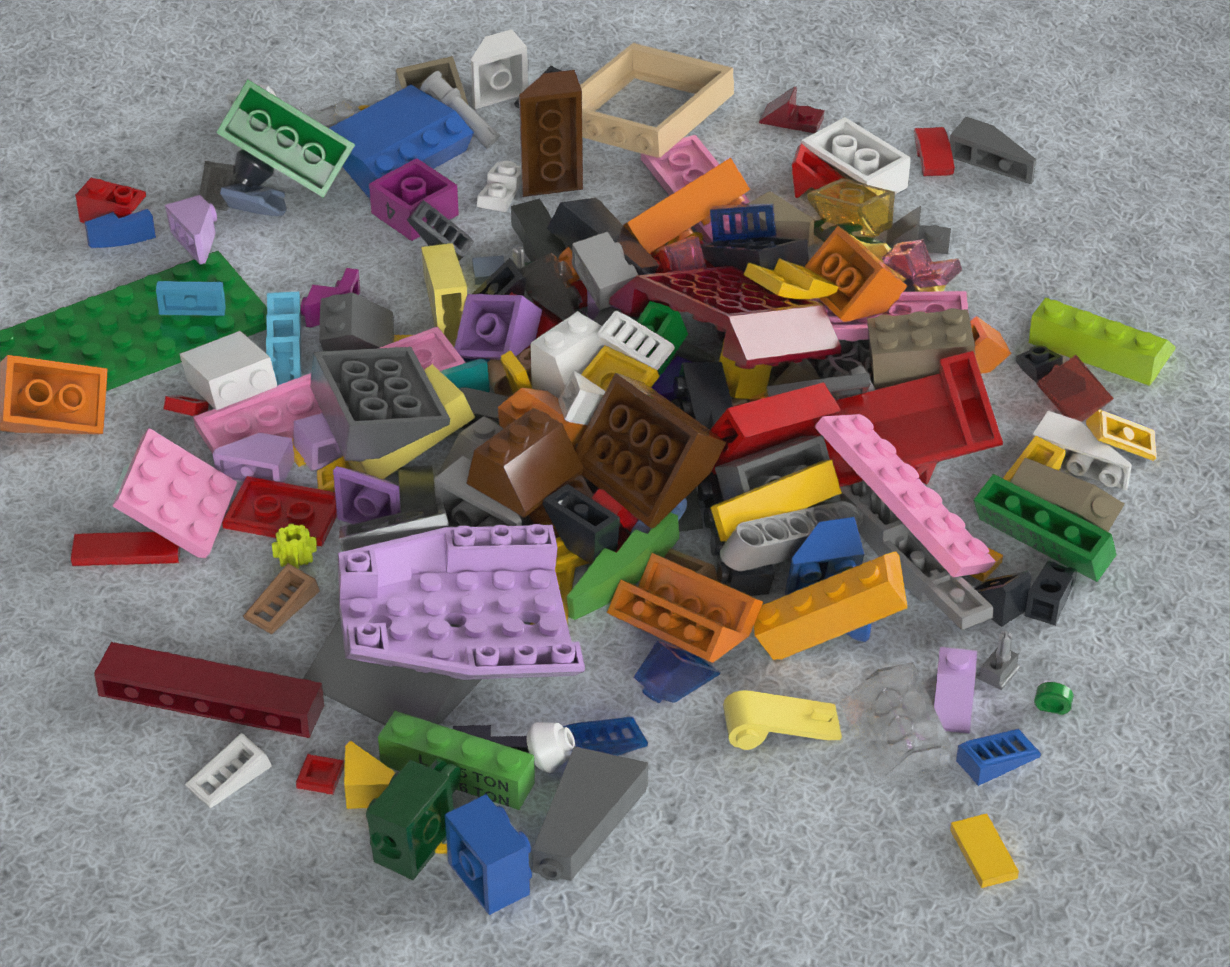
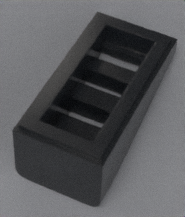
M424 200L417 204L407 219L428 246L453 243L458 261L466 255L474 242L468 234Z

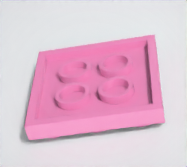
M149 428L140 440L113 507L196 557L206 558L211 552L237 481Z

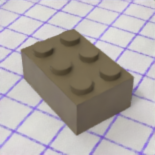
M951 308L941 312L925 313L918 311L908 315H880L875 318H867L869 355L874 388H886L940 374V359L974 351L975 354V343L968 309L959 310Z

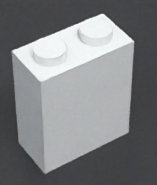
M241 331L180 354L187 381L215 410L278 387L270 357Z

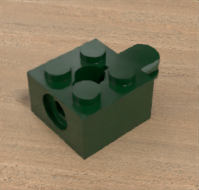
M436 758L429 767L410 760L400 772L393 775L388 787L378 798L370 802L366 811L370 845L375 863L408 879L414 880L435 855V849L441 842L444 844L447 840L445 814L454 810L452 794L459 787L461 780V770L458 766L451 763L447 765V762Z

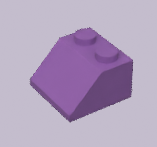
M467 294L454 348L462 358L500 360L501 355L510 350L517 356L536 339L542 310L522 295Z

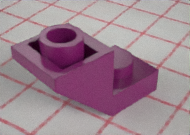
M346 268L342 279L336 281L335 287L312 285L308 296L303 297L300 308L301 316H305L306 327L313 328L320 325L321 298L337 294H360L359 269Z

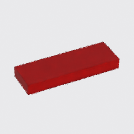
M156 532L74 534L71 563L72 566L179 563L181 547Z

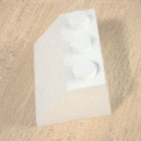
M846 117L801 141L815 155L885 199L908 188L911 157Z

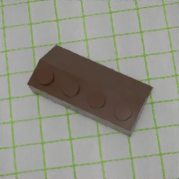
M575 70L544 73L519 94L523 197L583 190L582 90Z

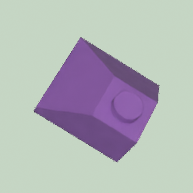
M338 466L333 470L338 520L355 524L401 513L399 486L356 470Z

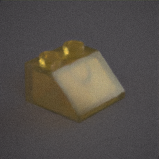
M841 178L808 193L809 202L820 218H826L828 223L835 225L841 223L862 225L861 234L868 237L879 236L880 233L892 228L894 191Z

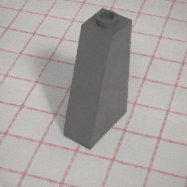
M574 746L532 849L533 872L540 874L548 880H558L560 878L571 881L646 792L648 787V762Z

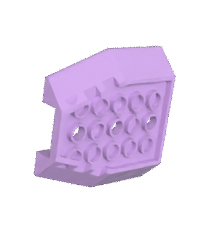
M533 524L529 526L444 527L338 553L339 611L345 658L391 667L393 665L410 668L423 673L443 674L462 680L576 676L584 672L585 664L580 643L571 642L555 572L558 547L553 526ZM524 622H531V623H534V624H533V625H527V624H525ZM450 624H457L460 627H452Z

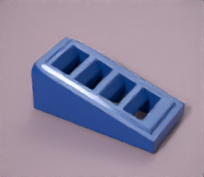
M1019 729L959 744L956 762L979 786L1040 758L1041 753ZM1017 740L1025 750L1018 751L1011 742ZM1005 746L1011 754H1007L1001 747ZM994 751L998 757H994L991 752Z

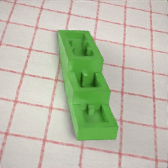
M670 512L648 534L635 529L617 553L604 548L567 595L569 618L576 620L609 604L613 599L620 580L635 585L642 578L651 554L654 553L664 557L680 539L678 515Z

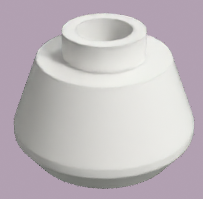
M536 722L532 724L527 733L529 753L534 755V763L540 770L548 773L555 772L570 758L575 741L567 727L563 728L559 723Z

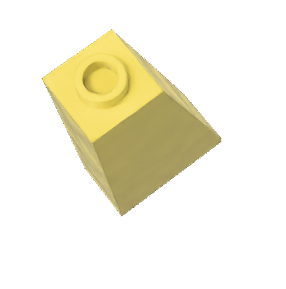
M453 243L421 247L423 274L434 326H438L452 346L455 347L467 297V285Z
M433 364L427 367L424 371L450 417V425L379 459H366L361 462L348 461L352 470L385 479L473 420L475 416L463 392Z

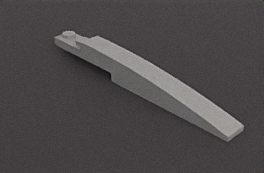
M865 481L840 487L841 494L839 496L841 501L855 505L863 515V522L858 528L859 534L879 557L895 551L898 553L904 585L921 602L931 600L961 630L993 618V606L961 576L952 577Z

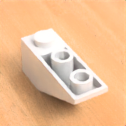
M1047 411L1034 431L1032 440L1035 436H1038L1065 450V457L1060 468L1068 470L1076 476L1083 475L1100 481L1108 487H1118L1127 490L1132 466L1130 462L1108 444L1098 441L1090 429L1082 422Z

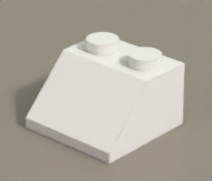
M512 29L486 36L471 58L472 100L475 109L519 97V94L528 87L527 46Z

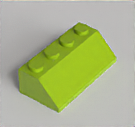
M1046 297L1032 314L1028 342L1035 346L1043 345L1055 353L1148 386L1155 380L1176 348L1167 339L1152 333L1132 328L1120 322L1109 320L1092 314L1089 311H1083Z

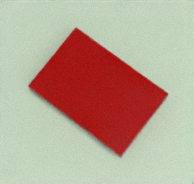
M246 476L222 521V526L224 529L276 538V533L279 532V529L288 527V524L303 525L305 529H308L310 537H316V546L323 547L337 518L335 492Z

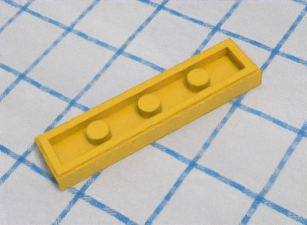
M823 460L711 507L720 540L727 541L737 525L742 522L802 510L841 494V489L832 460Z

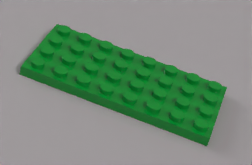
M219 251L209 253L206 263L199 264L193 259L177 264L164 271L148 275L145 278L118 286L99 295L88 297L80 302L61 307L53 312L0 330V362L7 355L106 368L108 369L106 391L181 363L180 354L238 331L249 337L267 330V307ZM157 282H223L226 305L224 316L159 315L156 295Z

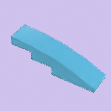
M299 291L267 293L266 354L271 359L277 386L301 377V304Z

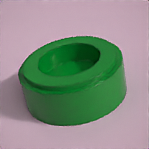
M1045 682L1037 687L1034 703L1040 711L1064 715L1072 708L1074 694L1070 688L1061 683Z

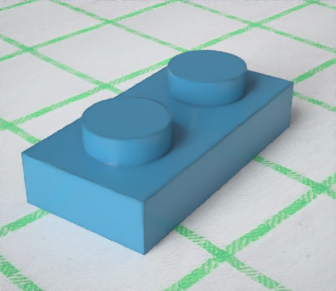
M157 282L156 295L159 315L224 316L226 305L223 282Z

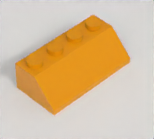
M895 551L882 555L762 605L754 624L755 637L773 660L784 659L907 609L898 553Z

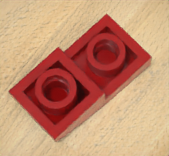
M914 128L917 157L921 159L923 176L953 175L955 170L954 160L945 128Z

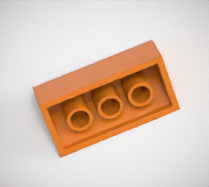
M730 157L623 226L654 257L661 249L666 251L668 248L665 243L673 238L680 242L694 232L691 227L701 221L702 225L705 226L720 217L717 211L725 205L731 210L745 201L742 195L751 189Z

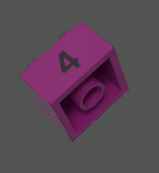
M417 158L369 184L371 214L411 241L417 239L420 235L409 224L407 219L420 201H426L449 220L459 215L457 184Z

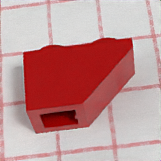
M91 177L75 194L79 221L85 223L112 212L118 218L128 216L146 197V191Z

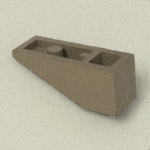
M1024 458L1010 481L1020 488L1109 532L1124 506L1123 502L1096 485L1028 458Z

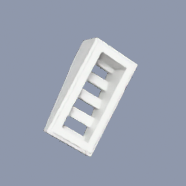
M615 311L597 333L602 347L606 345L657 370L675 349L672 343L618 311ZM631 335L632 337H631V338L629 339V341L625 344V341H626V340L629 338V336ZM642 341H644L642 346L638 349V351H636L638 346L642 343ZM654 346L657 347L651 356L647 358L646 355Z
M241 733L185 785L211 809L272 767L267 755ZM243 756L248 759L245 764L239 760ZM231 764L237 769L234 774L227 769ZM218 773L227 779L223 784L214 777ZM206 781L216 789L212 794L201 786Z

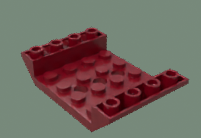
M733 266L638 275L609 298L610 305L621 309V313L631 317L640 316L648 303L652 301L668 306L675 311L693 314L692 318L694 320L715 324L717 330L726 332L722 356L735 361V366L742 369H754L755 365L761 364L778 366L779 362L783 361L800 363L804 358L825 359L826 355L841 353V345L824 305L810 299H793L778 296L744 275L745 271Z

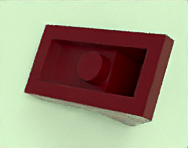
M794 86L767 104L759 123L816 133L824 119L825 110L816 109L811 106L796 105L797 86Z

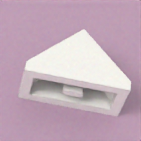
M573 371L558 399L564 419L571 423L589 425L606 391L581 374Z

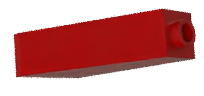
M825 383L815 384L727 408L710 430L727 442L712 469L713 474L716 475V466L799 436H811L818 433L819 431L815 426L822 417L837 416L841 411Z

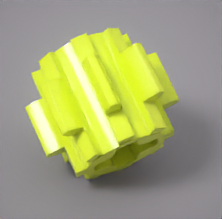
M288 524V527L280 528L279 532L276 533V542L272 543L273 558H279L281 567H285L289 563L299 569L301 565L313 562L312 553L317 551L316 537H310L308 529H305L303 525Z

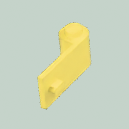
M748 690L733 692L726 697L723 703L730 744L743 750H751L762 744L769 732L821 740H841L842 738L836 706L832 703Z

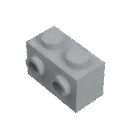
M605 232L572 244V265L599 310L612 306L609 304V298L635 276H638L635 267L632 264L628 265L625 260L620 243H615L609 232Z

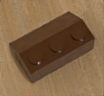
M532 408L474 450L466 484L522 517H526L543 504V499L583 473L584 467L563 424L551 418L547 413Z

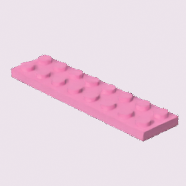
M438 326L380 347H412L424 370L432 364L439 371L466 363ZM310 373L222 409H213L194 416L193 419L197 431L213 454L214 450L257 433L293 439L295 420L322 413L310 388Z

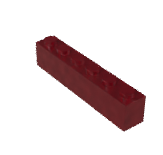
M116 642L110 643L94 672L98 696L306 738H310L324 708L323 688L320 682Z

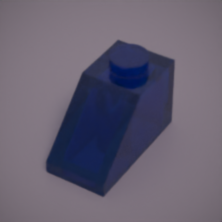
M657 641L633 678L644 686L642 692L651 700L657 703H661L662 700L675 703L719 676L720 672L699 656L680 647Z

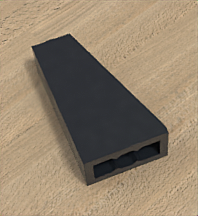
M596 197L560 202L547 227L551 233L571 249L573 243L609 232L613 241L620 243L625 260L628 265L632 264L635 267L638 275L655 274L660 266Z

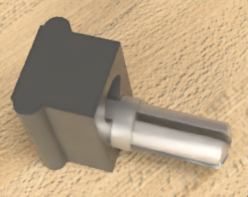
M1003 631L999 634L998 647L984 662L980 673L976 676L977 679L1000 690L1007 685L1020 669V665L1017 664L1019 654L1011 651V633L1008 634L1007 631Z

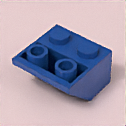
M855 517L822 521L816 525L792 557L785 596L863 563L865 554Z

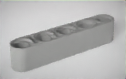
M839 501L742 522L737 525L721 548L720 557L728 567L737 571L792 560V557L819 522L855 517L857 528H859L863 522V515L855 505L846 501Z

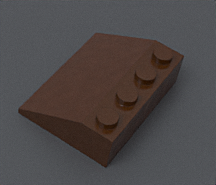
M615 373L575 451L584 467L581 475L599 489L606 491L648 527L655 528L711 473L727 442L644 382Z

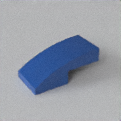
M148 209L122 218H118L112 212L85 222L87 241L90 248L124 246L156 238L153 215Z

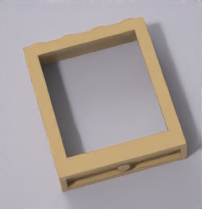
M632 43L580 85L582 90V138L660 158L734 94L733 68ZM634 78L695 94L657 127L595 112Z

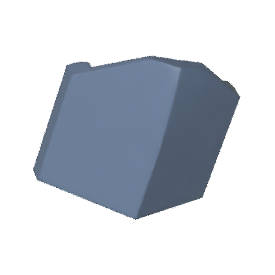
M243 183L221 188L220 194L230 208L269 216H283L287 211L283 199L285 198L284 191L253 184L252 188Z

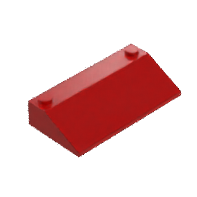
M974 351L940 359V374L835 400L841 410L837 416L859 414L866 417L873 424V430L879 437L890 442L896 449L895 454L904 463L909 464L913 468L1003 445ZM824 438L839 486L843 487L864 481Z

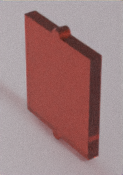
M1077 355L1060 366L1055 365L1052 368V372L1036 383L1063 416L1080 422L1092 416L1114 399Z

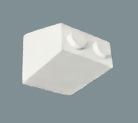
M577 311L532 341V389L548 391L559 398L572 372L575 371L582 374L603 348L597 336L602 326Z

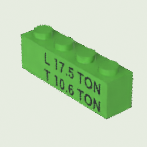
M394 711L378 736L380 762L387 767L401 771L410 760L429 767L436 758L447 762V765L451 763L460 768L461 780L456 790L477 797L487 794L492 802L520 810L535 784L534 755L398 711Z

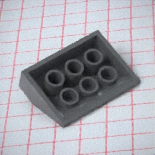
M412 347L313 352L310 388L345 461L361 462L366 459H379L450 425V417Z
M340 618L303 678L322 683L323 695L383 725H386L394 711L440 725L482 680H462L443 674L423 673L410 668L393 665L391 667L345 658Z

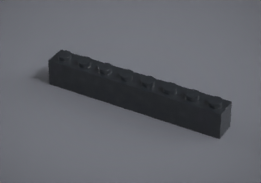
M682 362L679 376H675L673 382L674 395L679 397L681 402L679 408L711 430V409L733 407L722 362ZM711 471L698 485L699 501H704V524L706 528H710L712 534L710 549L711 554L717 556L718 560L717 580L749 596L767 595L770 592L775 575L773 564L737 571L728 567L720 557V550L726 541L720 540L711 507L724 502L717 474L714 475Z

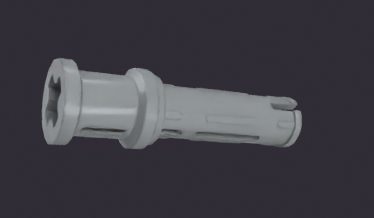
M435 71L424 81L420 90L455 110L486 149L490 147V144L493 145L499 139L500 134L461 98L460 91L457 88L453 89L442 78L440 71Z

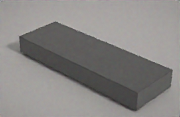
M868 372L767 386L764 396L767 398L824 382L831 395L836 398L866 393L871 382Z

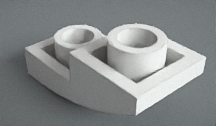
M512 161L497 162L488 172L487 185L477 196V207L507 212L522 183L521 166H517Z

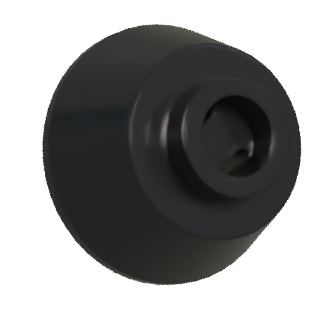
M243 149L237 151L234 171L238 173L235 179L252 188L253 184L260 186L273 176L274 168Z

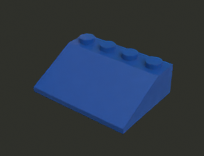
M413 85L405 87L329 128L356 144L342 167L369 199V184L416 158L435 169L464 153L474 134L472 129L455 110Z

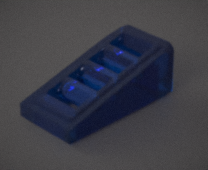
M774 203L713 206L710 209L713 241L777 235ZM759 212H765L767 229H761ZM747 213H753L754 229L748 228ZM735 214L741 215L742 230L736 229ZM723 215L729 216L730 230L724 229Z
M633 716L578 722L563 726V728L567 727L571 731L575 747L619 756L648 746V741ZM628 728L633 737L626 738L622 730ZM614 733L617 739L612 740L609 734ZM602 737L603 741H598L596 738Z

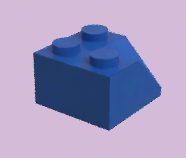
M487 794L445 814L448 863L489 915L530 895L529 879L532 878V872L529 866V853H531V846L526 835L522 831L517 832L510 824L509 817L502 806L496 807Z

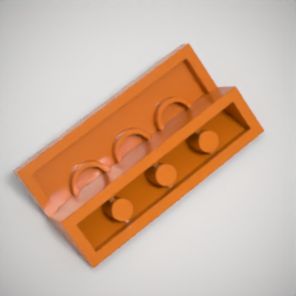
M652 553L638 586L620 580L607 613L714 663L750 636L763 601Z

